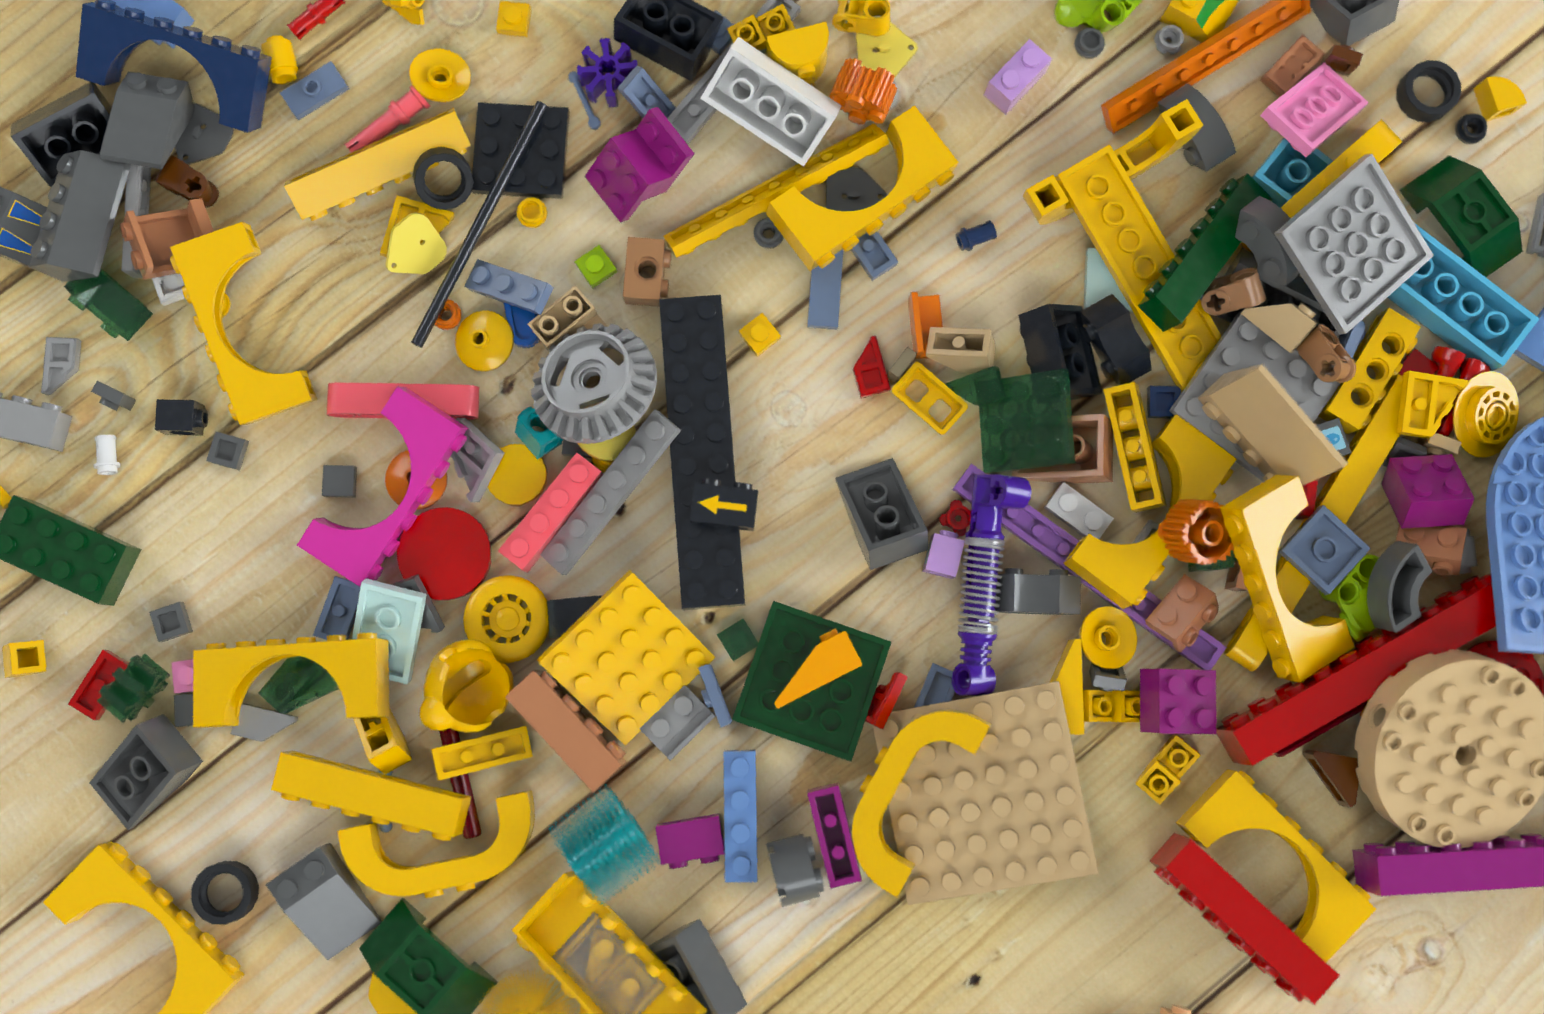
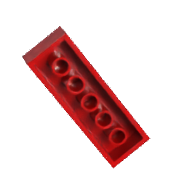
M1173 833L1150 859V862L1156 867L1154 873L1167 885H1172L1175 889L1179 888L1178 895L1188 905L1194 906L1201 912L1204 911L1202 918L1215 929L1218 928L1224 934L1228 933L1226 940L1239 951H1243L1250 957L1252 956L1250 962L1264 974L1267 973L1275 979L1274 984L1288 996L1291 995L1298 1002L1305 999L1315 1005L1340 976L1192 839Z

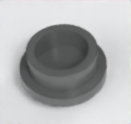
M1087 28L1080 31L1074 41L1076 52L1081 57L1087 59L1099 56L1105 46L1102 33L1095 28Z

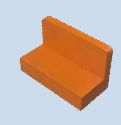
M916 291L911 292L908 299L913 351L916 352L915 359L928 358L926 357L930 327H943L939 295L918 297V292Z

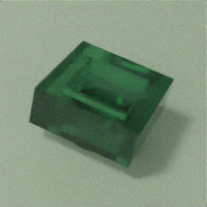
M744 619L717 634L733 661L758 646V641Z

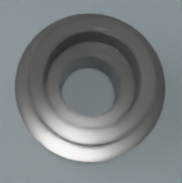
M770 218L760 220L754 228V239L763 248H775L784 238ZM766 230H772L775 235L768 239L764 237L763 233Z

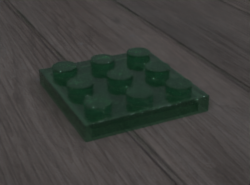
M1063 368L977 382L983 472L985 474L1075 464L1068 370Z

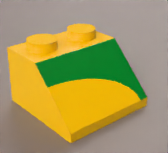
M1171 0L1160 21L1167 25L1179 27L1184 34L1202 43L1223 30L1239 0Z

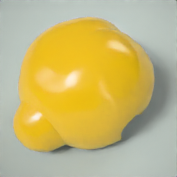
M466 639L447 645L435 655L426 672L423 688L424 701L419 711L423 725L434 731L450 728L465 733L479 732L486 729L496 717L505 711L509 704L505 696L514 689L513 674L505 663L494 658L491 649L481 641Z

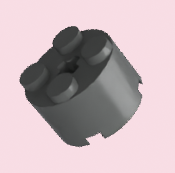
M803 834L766 843L779 897L786 895V897L780 898L782 907L819 898V892L824 891V884L820 869H813L811 861L816 860V854L811 836L804 837Z

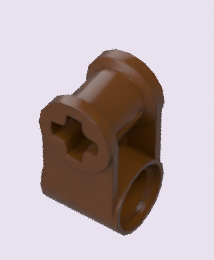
M173 155L169 156L164 167L154 179L156 183L177 196L180 195L187 200L202 198L205 208L213 206L219 197L218 188L212 182L207 180L202 173Z

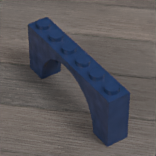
M96 0V2L82 4L75 77L102 86L120 82L122 70L127 59L139 45L147 40L170 42L190 53L208 73L218 97L219 124L247 133L261 128L272 59L270 56L261 54V49L250 45H242V47L233 45L231 39L223 36L209 37L203 35V31L199 28L190 26L181 28L175 26L174 21L168 18L154 17L153 19L145 16V12L140 9L131 7L122 9L116 7V2L112 0Z

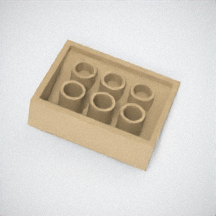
M1263 364L1224 373L1198 397L1199 401L1203 404L1202 409L1204 413L1211 419L1219 422L1224 428L1222 432L1225 437L1232 443H1237L1244 451L1243 457L1250 465L1258 467L1265 475L1263 477L1264 481L1274 475L1299 476L1303 486L1348 464Z

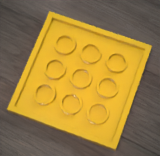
M629 570L537 660L626 746L641 731L640 728L684 685L687 686L700 673L699 667L711 663L716 657Z

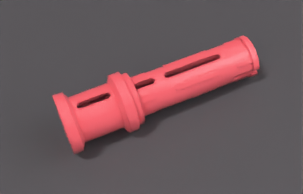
M411 85L409 92L396 102L392 100L388 106L389 110L348 143L346 142L345 146L350 152H353L381 140L399 125L403 124L404 126L411 123L410 119L423 108L428 109L431 106Z

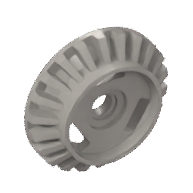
M599 323L594 324L593 328L586 329L584 326L577 328V333L571 336L567 333L562 337V341L557 346L553 344L548 349L549 355L546 358L541 357L538 363L540 369L534 373L532 378L535 383L534 388L531 389V396L535 403L533 406L545 426L564 440L574 443L591 444L603 442L624 433L643 416L655 394L657 369L651 352L640 337L635 336L627 328L623 330L614 324L604 327ZM605 348L617 350L624 356L625 361L618 366L602 351ZM567 364L559 386H556L558 376ZM600 376V382L596 387L586 388V382L590 377ZM603 401L602 403L596 406L585 408L586 406Z

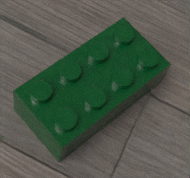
M13 495L0 521V560L97 604L115 605L142 550L34 500Z

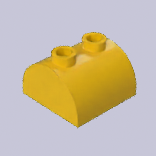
M827 22L767 36L766 56L814 87L815 81L820 78L826 66L829 41Z

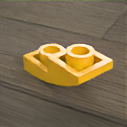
M783 3L757 18L753 14L727 28L733 43L740 37L759 51L767 48V36L796 29Z
M1083 690L1084 722H1140V691L1114 690L1108 692L1103 690Z
M1173 734L1147 765L1135 784L1161 805L1181 783L1180 778L1201 755L1178 734Z

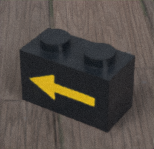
M704 478L702 483H694L690 523L754 531L758 490H753V485L748 483L734 482L733 487L721 486L720 480Z

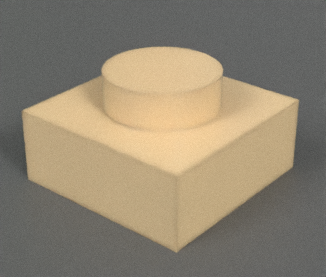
M1435 433L1430 438L1418 437L1417 440L1418 444L1427 447V455L1458 454L1461 445L1460 441Z

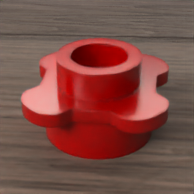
M954 500L950 503V509L947 513L940 516V524L944 527L948 526L954 533L958 534V537H962L966 533V528L970 525L971 510L963 506L961 501ZM960 516L961 520L956 521L955 517Z

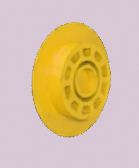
M1483 372L1472 377L1468 381L1466 388L1460 391L1453 410V428L1457 441L1461 442L1460 446L1469 454L1481 458L1493 456L1500 452L1512 438L1519 417V402L1516 390L1510 380L1497 372Z
M504 575L485 581L474 590L464 609L463 624L467 639L483 642L491 649L494 658L503 663L517 662L531 656L541 647L549 632L546 597L535 584L522 577ZM510 595L517 596L515 602L510 601ZM503 596L504 601L497 603L496 599ZM523 601L528 605L526 609L521 605ZM492 604L493 609L491 612H486L488 606ZM531 613L530 622L528 621L527 614ZM485 617H489V625H485ZM526 626H529L527 633L524 634L523 631ZM491 629L495 633V636L491 637L488 633V631ZM519 635L520 640L513 642V638ZM501 637L507 638L505 644L499 642Z

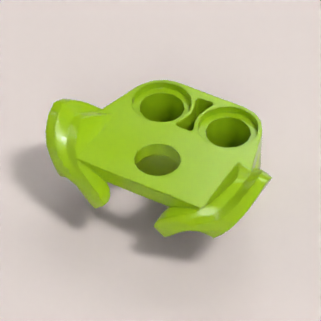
M1058 0L1055 6V18L1059 24L1065 27H1077L1084 24L1089 28L1099 30L1101 33H1106L1122 23L1142 0ZM1104 10L1110 13L1111 21L1106 19Z
M1367 553L1330 594L1324 595L1319 590L1322 598L1338 604L1341 610L1339 617L1346 620L1350 635L1358 643L1376 629L1371 621L1368 610L1367 590L1372 570L1379 557Z

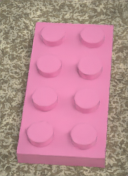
M1324 62L1269 105L1260 116L1267 121L1273 130L1279 132L1294 150L1307 157L1361 112L1369 102Z

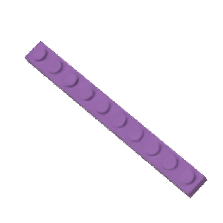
M972 463L952 489L971 504L974 475L985 474ZM1029 504L1022 509H1003L1002 526L1061 569L1068 570L1069 575L1080 577L1063 564L1079 540ZM1081 578L1083 585L1115 608L1126 613L1130 619L1175 650L1170 640L1148 627L1145 621L1162 601L1148 591L1140 604L1137 606L1133 604L1122 609ZM1200 629L1196 641L1191 646H1186L1181 653H1178L1201 670H1211L1226 649V646Z

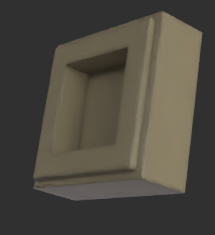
M907 347L890 368L887 377L894 383L898 382L913 363L916 352Z

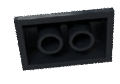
M626 0L614 18L613 40L620 44L624 42L633 51L692 82L709 55L724 17L693 0Z
M89 82L12 123L11 138L49 187H52L58 174L57 164L63 154L80 150L100 154L112 106L97 85Z
M1046 304L1018 315L1020 333L1024 339L1027 352L1026 360L1031 370L1034 383L1033 391L1037 397L1038 404H1056L1103 394L1091 341L1089 342L1085 339L1080 329V326L1084 324L1081 316L1082 306Z

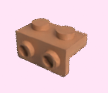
M1399 524L1396 541L1419 545L1435 574L1440 576H1458L1461 569L1467 528L1435 526L1401 529Z
M1184 574L1145 620L1146 624L1173 643L1174 649L1181 653L1186 646L1189 647L1196 641L1199 631L1205 623L1212 622L1218 614L1219 605L1216 593Z

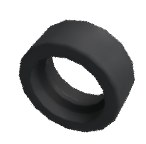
M1427 60L1415 65L1401 78L1396 89V100L1400 110L1408 118L1417 122L1430 123L1440 119L1458 103L1461 96V82L1457 73L1449 65L1434 60ZM1420 76H1427L1436 80L1444 92L1443 103L1437 107H1429L1422 104L1414 94V80Z
M445 147L429 149L420 155L414 165L413 179L416 192L423 202L433 208L442 210L456 208L464 203L472 192L474 181L470 166L463 155L454 149ZM440 161L454 164L461 173V183L458 189L451 194L443 196L431 192L426 186L424 179L429 166Z
M223 861L206 867L197 875L191 889L192 905L201 919L211 924L226 925L243 918L253 909L258 899L259 885L255 874L248 866L238 861ZM222 873L236 876L241 882L243 889V898L240 904L234 910L228 912L215 909L207 895L210 881Z

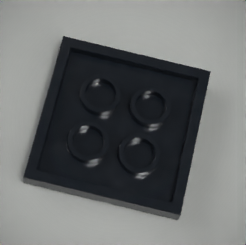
M478 102L472 169L474 181L472 187L473 194L488 195L534 106ZM547 106L502 195L563 199L570 114L568 108Z

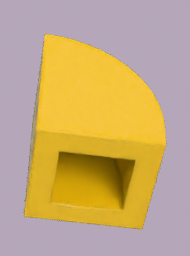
M1487 77L1473 88L1482 116L1486 121L1512 115L1527 104L1521 89L1514 82L1503 77Z
M44 640L9 643L2 647L5 678L46 672Z

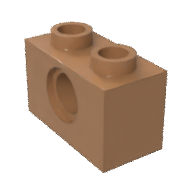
M628 237L623 288L625 304L660 307L659 299L668 298L669 280L664 279L665 268H670L671 250H666L664 239ZM645 267H653L656 270V273L651 278H643L640 276V272Z

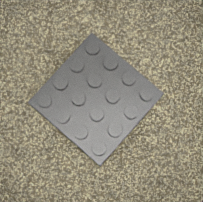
M1373 154L1363 155L1274 233L1338 334H1347L1434 256Z
M1240 311L1169 412L1173 415H1178L1234 456L1237 459V463L1264 482L1263 477L1265 475L1258 467L1250 465L1243 457L1244 451L1237 443H1232L1225 437L1222 432L1224 428L1219 422L1211 419L1204 413L1202 409L1203 404L1199 401L1198 397L1224 373L1263 364L1314 423L1340 383L1321 381L1308 363L1298 354L1297 350L1289 353L1241 315L1242 311Z

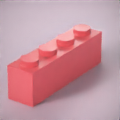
M576 452L498 552L521 570L528 573L541 557L540 554L602 477L603 473Z

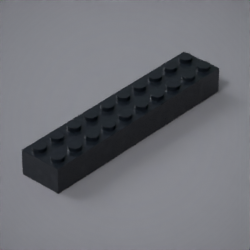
M721 295L659 299L668 419L681 430L670 444L682 609L697 610L745 606L740 530L690 523L694 483H702V479L706 478L720 480L721 486L733 487L734 482H736Z

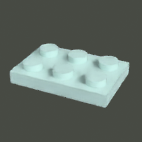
M366 578L361 582L352 640L357 639V634L377 633V638L388 640L389 680L408 684L412 680L427 594Z

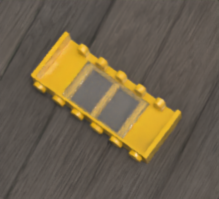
M573 871L564 872L512 929L517 936V943L527 952L531 951L539 959L538 965L545 973L554 975L560 981L561 990L569 998H575L584 1007L582 1009L584 1014H705L708 1011L608 905L603 902L601 904L600 901L598 903L594 894L592 893L591 895L587 885L585 888L583 880L580 879L579 881V877Z

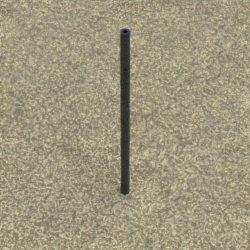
M536 101L411 341L413 345L419 348L424 346L547 109L546 104Z

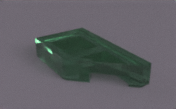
M992 366L945 383L954 393L977 406L1006 397L1000 369L997 366Z

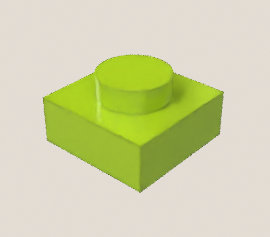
M600 245L574 261L592 289L617 273L616 267Z

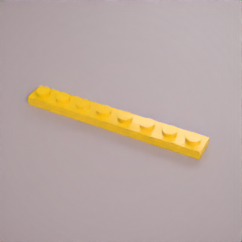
M873 123L811 156L804 167L798 163L663 235L665 242L676 258L681 255L690 254L703 243L716 240L722 233L733 227L744 225L750 218L761 212H767L769 202L793 186L801 193L804 189L814 184L826 181L832 174L852 167L860 159L878 153L881 148L890 144L887 134Z

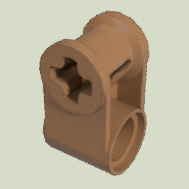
M1246 268L1233 274L1215 278L1202 297L1201 304L1204 311L1216 316L1239 309L1252 308L1263 303L1266 300V295L1257 268Z
M1319 324L1296 348L1298 354L1323 382H1348L1355 375L1356 364L1340 344L1334 332L1325 325Z

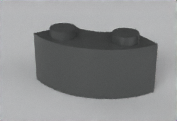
M1186 84L1159 101L1158 106L1160 113H1163L1188 99L1203 123V127L1182 146L1184 156L1190 165H1195L1207 172L1235 154L1236 150L1229 131L1215 108L1198 90Z
M1258 196L1240 210L1235 238L1245 243L1253 252L1260 277L1287 286L1300 273L1274 233L1289 221L1290 217L1273 202Z
M1395 541L1383 552L1376 562L1367 590V605L1374 627L1397 633L1421 616L1418 606L1419 590L1423 581L1433 571L1419 545Z
M1005 568L1004 574H998L1002 578L997 579V582L1002 585L997 586V589L1001 592L996 593V596L1000 597L996 604L1000 606L995 608V611L999 613L1081 615V577L1068 576V570L1051 569L1049 570V575L1023 574V569Z

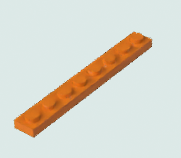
M1271 0L1101 104L1107 130L1113 134L1158 107L1159 101L1186 84L1194 85L1311 12L1310 0Z

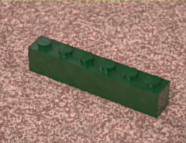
M1248 173L1237 180L1231 178L1220 188L1222 193L1220 197L1214 199L1205 208L1207 214L1190 228L1192 233L1190 237L1184 239L1175 248V257L1168 260L1160 268V277L1152 281L1144 289L1143 294L1145 297L1138 307L1163 332L1181 324L1241 243L1240 240L1235 238L1240 210L1258 196L1272 201V198Z

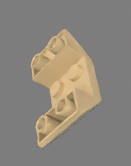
M576 285L546 308L541 315L536 316L527 324L547 350L553 344L557 346L562 341V337L567 333L570 336L577 333V328L584 326L586 329L593 328L594 324L599 323L604 327H608L597 314L594 306ZM605 348L602 351L618 366L625 361L624 356L617 350ZM600 376L590 377L586 382V388L596 387L600 382ZM603 401L598 402V403H595V404H593V405L596 406V405L602 403Z

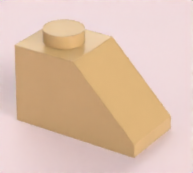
M1302 302L1299 306L1290 303L1247 308L1240 313L1289 353L1296 350L1318 324L1313 319L1316 313Z
M930 327L926 357L960 373L992 374L996 350L992 330Z

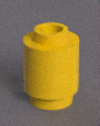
M280 35L268 37L266 42L261 45V49L264 55L272 57L269 72L272 82L275 84H288L297 79L298 67L292 42Z

